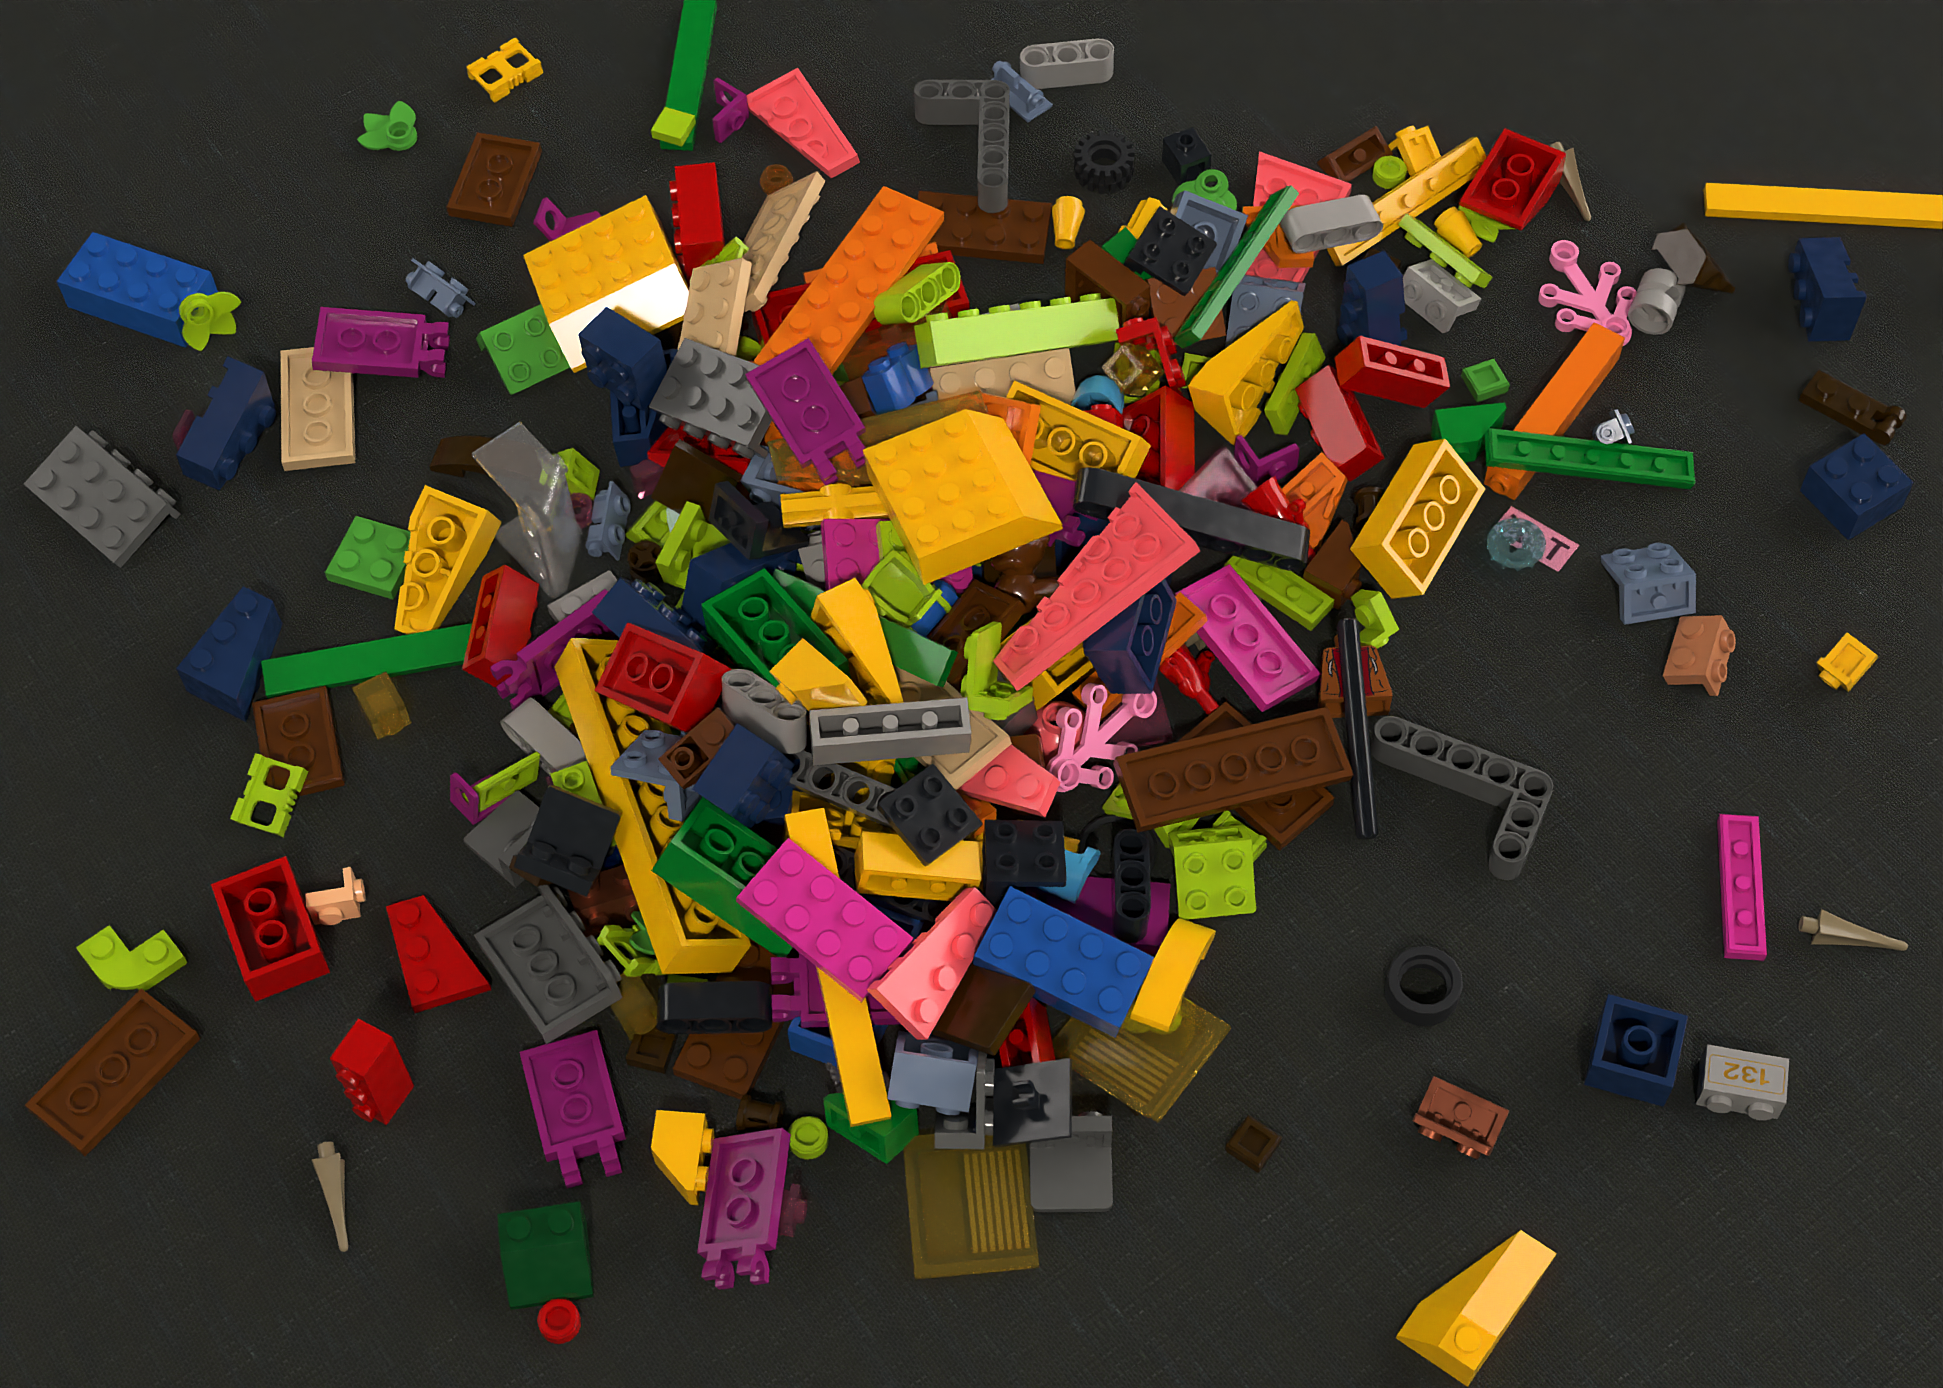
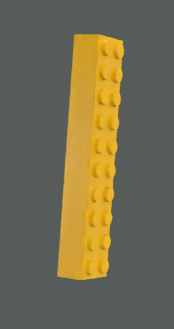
M571 638L554 668L601 802L604 806L617 810L622 814L614 834V839L662 974L732 973L751 946L749 938L651 871L689 815L683 822L669 819L667 802L664 801L665 786L611 775V765L644 730H660L663 733L672 734L670 726L594 691L618 640Z

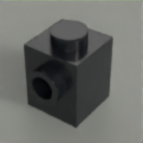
M1193 127L1181 132H1175L1163 138L1162 161L1179 186L1185 182L1196 180L1202 172L1211 168L1212 154Z

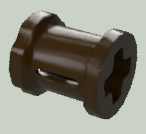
M1364 487L1354 493V504L1358 507L1355 528L1358 532H1361L1383 496L1384 491L1378 487Z
M743 1095L737 1112V1130L745 1131L746 1128L764 1131L782 1128L785 1103L777 1101L775 1104L752 1100L751 1095Z

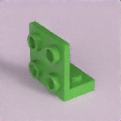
M542 304L483 330L476 337L481 351L487 349L510 395H514L571 368L549 326Z

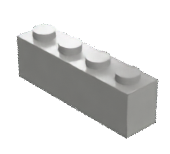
M967 697L809 710L813 765L969 753L971 725Z

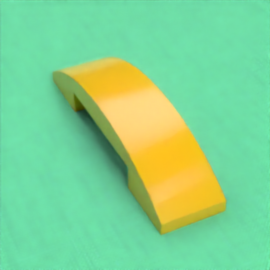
M1181 918L1174 922L1147 973L1130 1019L1169 1032L1200 960H1204L1215 937V930Z

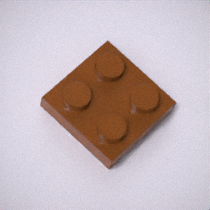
M1215 267L1202 269L1186 296H1182L1156 278L1145 279L1151 285V317H1157L1161 326L1167 325L1173 339H1175L1174 337L1216 277ZM1222 309L1201 340L1226 336Z

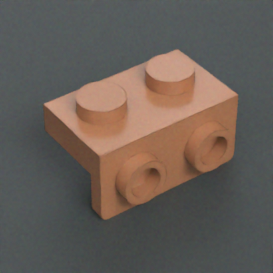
M1722 615L1680 617L1663 673V677L1668 685L1703 684L1710 696H1718L1721 683L1725 682L1727 678V662L1730 652L1734 651L1736 644L1735 634L1729 629Z

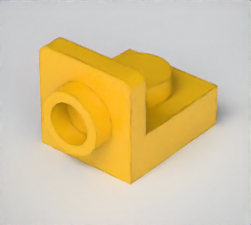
M1414 125L1404 128L1395 133L1397 139L1388 145L1391 151L1399 149L1410 177L1441 157L1428 126L1415 130Z

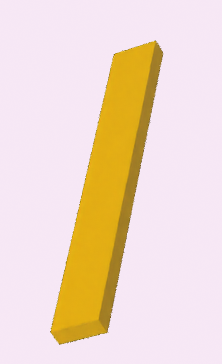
M1705 183L1703 190L1704 210L1707 217L1943 229V195Z
M824 808L785 814L784 820L788 838L839 878ZM816 966L850 1127L889 1120L892 1115L866 998L861 1003Z

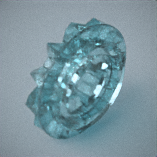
M1509 518L1493 526L1488 534L1486 548L1490 552L1491 560L1499 562L1502 569L1511 567L1515 568L1518 572L1524 567L1533 568L1535 563L1543 558L1546 540L1543 532L1534 523L1521 518ZM1522 537V547L1510 553V544H1514L1516 540Z

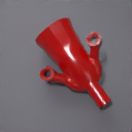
M1275 476L1268 479L1241 500L1252 512L1298 524L1309 529V525L1304 521L1303 511L1306 508L1305 501L1297 498L1290 503ZM1310 545L1307 566L1316 555Z
M1184 643L1170 657L1165 658L1159 666V670L1171 683L1178 687L1180 693L1188 696L1190 699H1195L1209 716L1220 707L1209 693L1210 676L1208 674L1215 656L1210 651H1202L1195 660Z

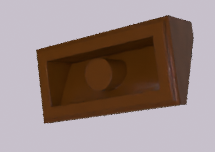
M1375 126L1325 156L1317 163L1330 177L1349 182L1372 168L1379 158L1392 156L1393 153L1378 127Z

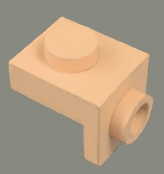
M351 867L343 868L344 887L305 894L306 908L314 925H335L342 920L361 917L360 902L366 901L365 887L362 878L356 879Z

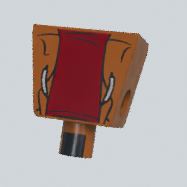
M1337 634L1334 637L1335 647L1323 650L1320 666L1318 709L1328 707L1332 718L1345 717ZM1372 645L1361 646L1367 716L1389 715L1393 695L1378 650Z

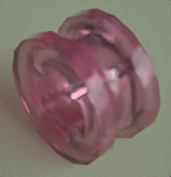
M572 493L563 498L560 510L562 519L568 527L582 529L592 523L593 505L591 499L586 494ZM581 507V513L574 515V508Z

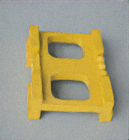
M516 37L501 45L500 51L490 54L486 60L481 57L466 66L468 77L471 80L475 79L490 94V98L494 103L510 94V89H514V85L518 86L524 80L528 83L543 74L541 62L535 59L519 43ZM517 53H522L529 62L521 67L514 68L506 61ZM489 69H495L503 77L492 84H487L480 76Z

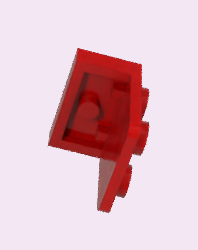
M1157 317L1147 320L1134 318L1124 322L1122 328L1116 329L1119 343L1128 358L1158 349L1169 387L1183 396L1181 387H1185L1187 384L1177 358L1172 359V354H1176L1177 349L1168 326H1161Z

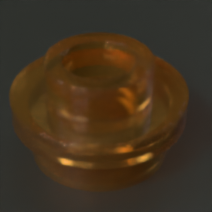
M780 164L766 167L760 177V187L768 195L793 183L792 174L785 166Z

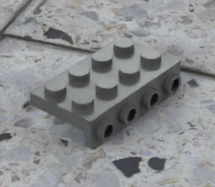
M684 338L649 405V408L661 415L658 421L674 430H678L679 426H683L684 432L699 440H702L704 435L708 436L707 440L724 450H727L728 446L731 445L734 452L752 460L754 455L766 459L769 453L759 445L772 420L745 376L746 373L760 365Z
M75 426L27 479L24 485L121 568L168 514L177 520L181 515L173 508L177 501L162 488L154 492L150 488L154 481L138 468L132 473L127 468L131 462L116 449L111 453L106 451L105 447L109 443L95 431L91 430L87 435L79 427Z
M548 885L538 886L541 896L474 934V937L547 1044L623 997L616 984L622 979L610 959L605 962L602 961L600 957L604 954L593 935L584 936L583 932L586 929L574 910L570 913L565 910L568 904L559 888L556 886L550 889Z

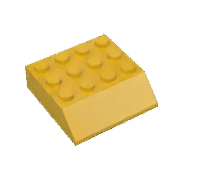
M646 195L523 255L549 326L574 373L587 367L585 359L581 354L582 348L578 334L606 306L652 335L684 320L689 287L664 227Z
M964 409L862 450L868 477L923 585L1063 529L1060 519L1003 418Z

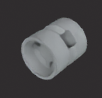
M1656 268L1648 270L1642 276L1636 291L1637 294L1628 311L1629 321L1638 330L1647 334L1658 335L1668 332L1672 327L1677 314V308L1681 304L1685 293V286L1676 285L1679 278L1674 272Z

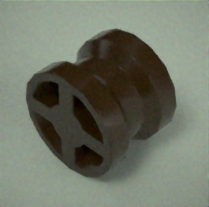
M641 541L630 548L627 560L633 581L637 578L645 584L650 582L657 585L663 580L655 563L662 550L658 544L651 541Z

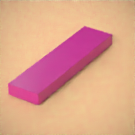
M1719 814L1717 830L1724 958L1764 961L1767 956L1759 816Z

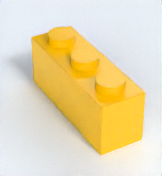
M862 831L854 854L856 892L861 894L953 901L965 888L976 887L978 889L981 881L978 842L962 840L931 864L924 866L898 834H889L881 831Z

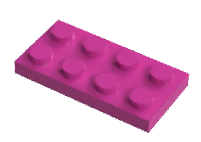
M823 519L821 522L826 591L853 578H856L859 584L862 585L872 569L880 562L876 525L879 521H891L890 519ZM972 566L938 580H943L950 584L956 594H963L973 582Z
M1230 564L1174 594L1176 596L1181 592L1206 614L1208 621L1196 633L1261 712L1315 683L1321 675Z
M789 838L736 898L738 904L861 1003L869 994L866 989L875 980L883 978L888 972V967L897 957L904 953L914 939Z

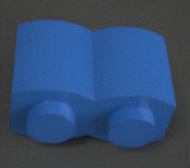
M901 342L887 349L888 354L885 357L872 361L868 365L869 370L863 374L862 380L878 416L902 411L911 405L916 397L926 392L934 384L929 369H921L917 344L908 346L906 342Z

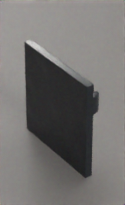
M1065 1058L994 1069L993 1146L995 1148L1072 1138V1059Z

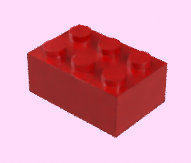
M715 162L674 166L676 180L669 181L671 201H678V203H673V207H671L674 228L680 227V229H675L674 233L676 254L683 253V255H677V260L683 275H686L688 287H690L693 268L700 267L708 259L711 261L722 252L725 246Z
M286 856L211 884L244 982L255 1002L330 973L297 879Z

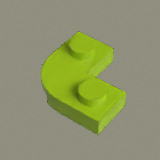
M110 925L76 947L100 982L110 990L112 988L120 990L136 988L138 990H148L187 964L185 957L164 929L132 951L127 949Z

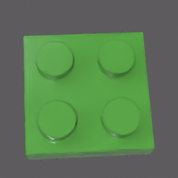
M355 516L325 571L327 580L394 600L404 581L406 569L404 556L405 551H408L411 532Z

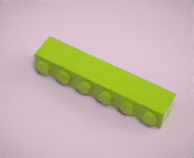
M1095 293L1080 296V302L1071 303L1070 297L1050 300V306L1041 307L1040 301L1019 304L1020 310L1010 311V305H1002L989 308V314L979 315V309L957 312L958 318L948 319L947 313L926 316L927 323L914 326L920 367L922 369L1118 340L1116 329H1119L1115 299H1101V294Z

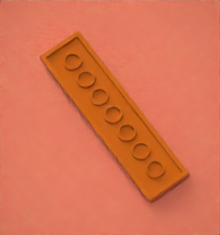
M883 186L752 363L762 365L809 338L833 375L875 317V298L905 276L944 222V212Z

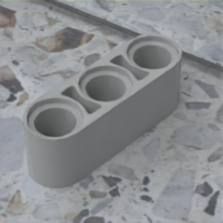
M1097 38L1027 46L1020 53V77L1035 89L1103 83L1113 76L1114 46L1106 39Z
M1356 195L1295 207L1288 210L1279 223L1292 250L1298 254L1367 241L1376 237L1383 229V223L1367 195Z
M733 669L724 673L722 676V711L734 723L740 724L781 753L794 754L805 749L807 745V711L799 702L795 701L790 705L775 690L776 687L749 670Z
M531 697L500 720L505 733L528 756L536 751L540 754L539 766L549 775L550 773L587 761L581 742Z

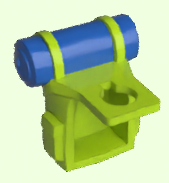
M892 549L872 569L861 585L863 589H867L871 593L878 615L925 637L928 636L959 599L954 588L943 580H936L933 583L923 585L909 555L904 551L897 552L895 549Z

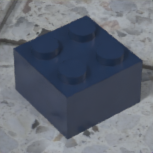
M606 306L578 334L582 348L581 354L585 359L588 369L587 375L597 387L607 388L615 393L616 397L624 404H632L643 411L653 400L668 371L661 341Z
M1864 433L1810 465L1800 492L1847 540H1850L1902 508L1914 482Z
M737 723L692 790L751 830L755 823H760L768 814L770 809L769 802L777 790L782 791L788 785L793 774L791 770L795 764L776 748Z
M1608 994L1600 1013L1584 1085L1664 1107L1674 1085L1688 1016Z

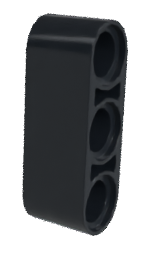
M1132 828L1124 829L1115 836L1111 861L1112 929L1114 935L1126 943H1137L1143 940L1147 934L1151 910L1149 841L1143 832H1137V829Z
M761 981L675 982L663 984L658 988L656 1028L668 1034L758 1033L767 1031L772 1028L773 987Z

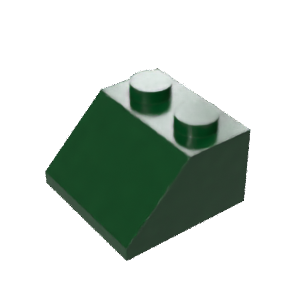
M580 1201L497 1214L500 1255L511 1310L545 1305L554 1299L572 1301L594 1297L587 1221Z

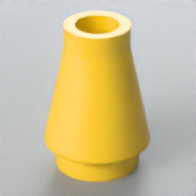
M1059 197L1052 206L1055 246L1060 249H1072L1075 246V239L1085 214L1082 201L1076 197Z
M1450 207L1434 222L1437 234L1460 250L1466 257L1473 256L1481 249L1483 244L1477 238L1463 210L1458 211L1456 207Z

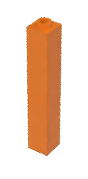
M1594 322L1513 431L1562 437L1619 360L1625 337ZM1488 466L1484 484L1494 492L1516 500L1535 472Z

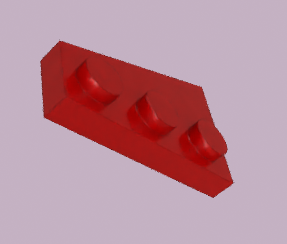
M424 895L386 906L414 1013L491 990L485 977Z

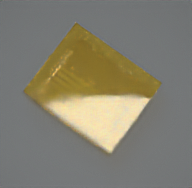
M1139 992L1116 1038L1071 1017L1052 1041L1055 1056L1059 1059H1072V1070L1157 1123L1164 1117L1231 1030L1229 1024L1185 997L1182 998L1180 1009L1169 1032L1132 1020L1130 1016Z
M935 1134L914 1136L903 1150L915 1280L1039 1268L1034 1214L1030 1200V1178L1026 1144L995 1148L993 1146V1135H985L984 1149H935Z

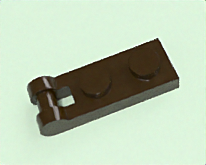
M1820 370L1817 371L1803 390L1799 402L1860 434L1865 433L1871 440L1882 445H1886L1892 440L1895 435L1894 429L1900 428L1907 418L1906 412L1902 408L1893 405L1887 406Z

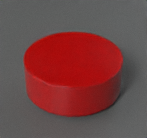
M554 1299L547 1302L541 1308L537 1323L542 1336L547 1341L554 1344H563L571 1341L578 1334L581 1327V1317L578 1309L572 1302L566 1299Z

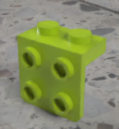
M994 621L973 631L971 636H968L966 639L964 657L968 659L967 674L962 679L961 696L967 697L969 710L984 712V717L987 719L1005 720L1007 716L1018 712L1019 709L1032 702L1033 687L1025 685L1019 691H1016L1010 683L997 681L998 668L993 660L1000 653L1002 624L1001 622Z

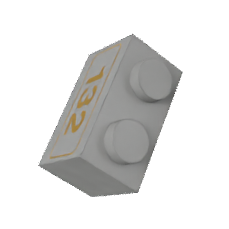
M1707 1044L1699 1061L1696 1105L1706 1106L1709 1110L1717 1113H1728L1730 1111L1745 1113L1756 1120L1778 1119L1787 1100L1789 1059Z

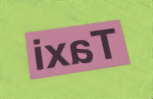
M1512 506L1490 532L1558 572L1579 546L1577 543Z

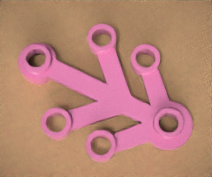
M1568 240L1555 242L1551 248L1549 261L1555 270L1566 274L1579 294L1559 289L1554 284H1545L1540 288L1539 303L1545 307H1554L1560 303L1590 312L1596 318L1595 320L1577 315L1575 311L1568 308L1558 311L1555 320V326L1559 331L1571 332L1574 328L1588 331L1595 322L1625 337L1623 344L1625 346L1632 336V328L1627 320L1632 301L1637 294L1636 290L1628 286L1618 290L1615 300L1617 307L1614 314L1611 315L1605 306L1612 286L1619 280L1620 266L1614 262L1602 264L1598 275L1599 283L1595 291L1576 264L1579 254L1578 247ZM1605 272H1611L1614 275H1608ZM1545 294H1551L1554 297H1548ZM1622 297H1629L1631 300H1626ZM1562 319H1568L1571 322H1565Z
M1086 684L1082 690L1081 698L1083 703L1087 705L1081 744L1075 750L1076 730L1081 726L1082 714L1078 709L1071 707H1062L1057 712L1056 723L1062 729L1058 754L1049 761L1046 770L1061 782L1057 792L1072 790L1079 783L1090 784L1092 787L1103 790L1108 789L1112 785L1114 774L1109 767L1095 765L1091 769L1081 768V765L1090 757L1115 760L1117 756L1124 755L1126 749L1127 754L1138 752L1137 746L1133 743L1121 741L1115 745L1107 744L1106 742L1133 716L1147 718L1153 714L1157 705L1154 691L1152 694H1124L1122 706L1099 726L1102 707L1107 700V690L1100 684ZM1096 690V697L1093 700V693ZM1071 714V720L1067 723L1068 716ZM1102 773V774H1103L1102 780L1099 782V777H1100V774Z

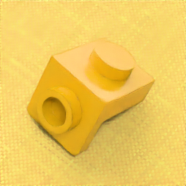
M1846 633L1825 658L1821 657L1816 662L1818 669L1821 671L1818 676L1831 688L1837 690L1841 686L1849 692L1877 660L1878 656L1849 633Z

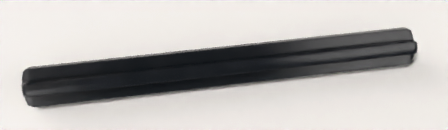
M1345 618L1339 620L1337 632L1349 761L1354 774L1351 778L1356 836L1358 839L1366 840L1376 838L1378 835L1359 624L1355 618Z

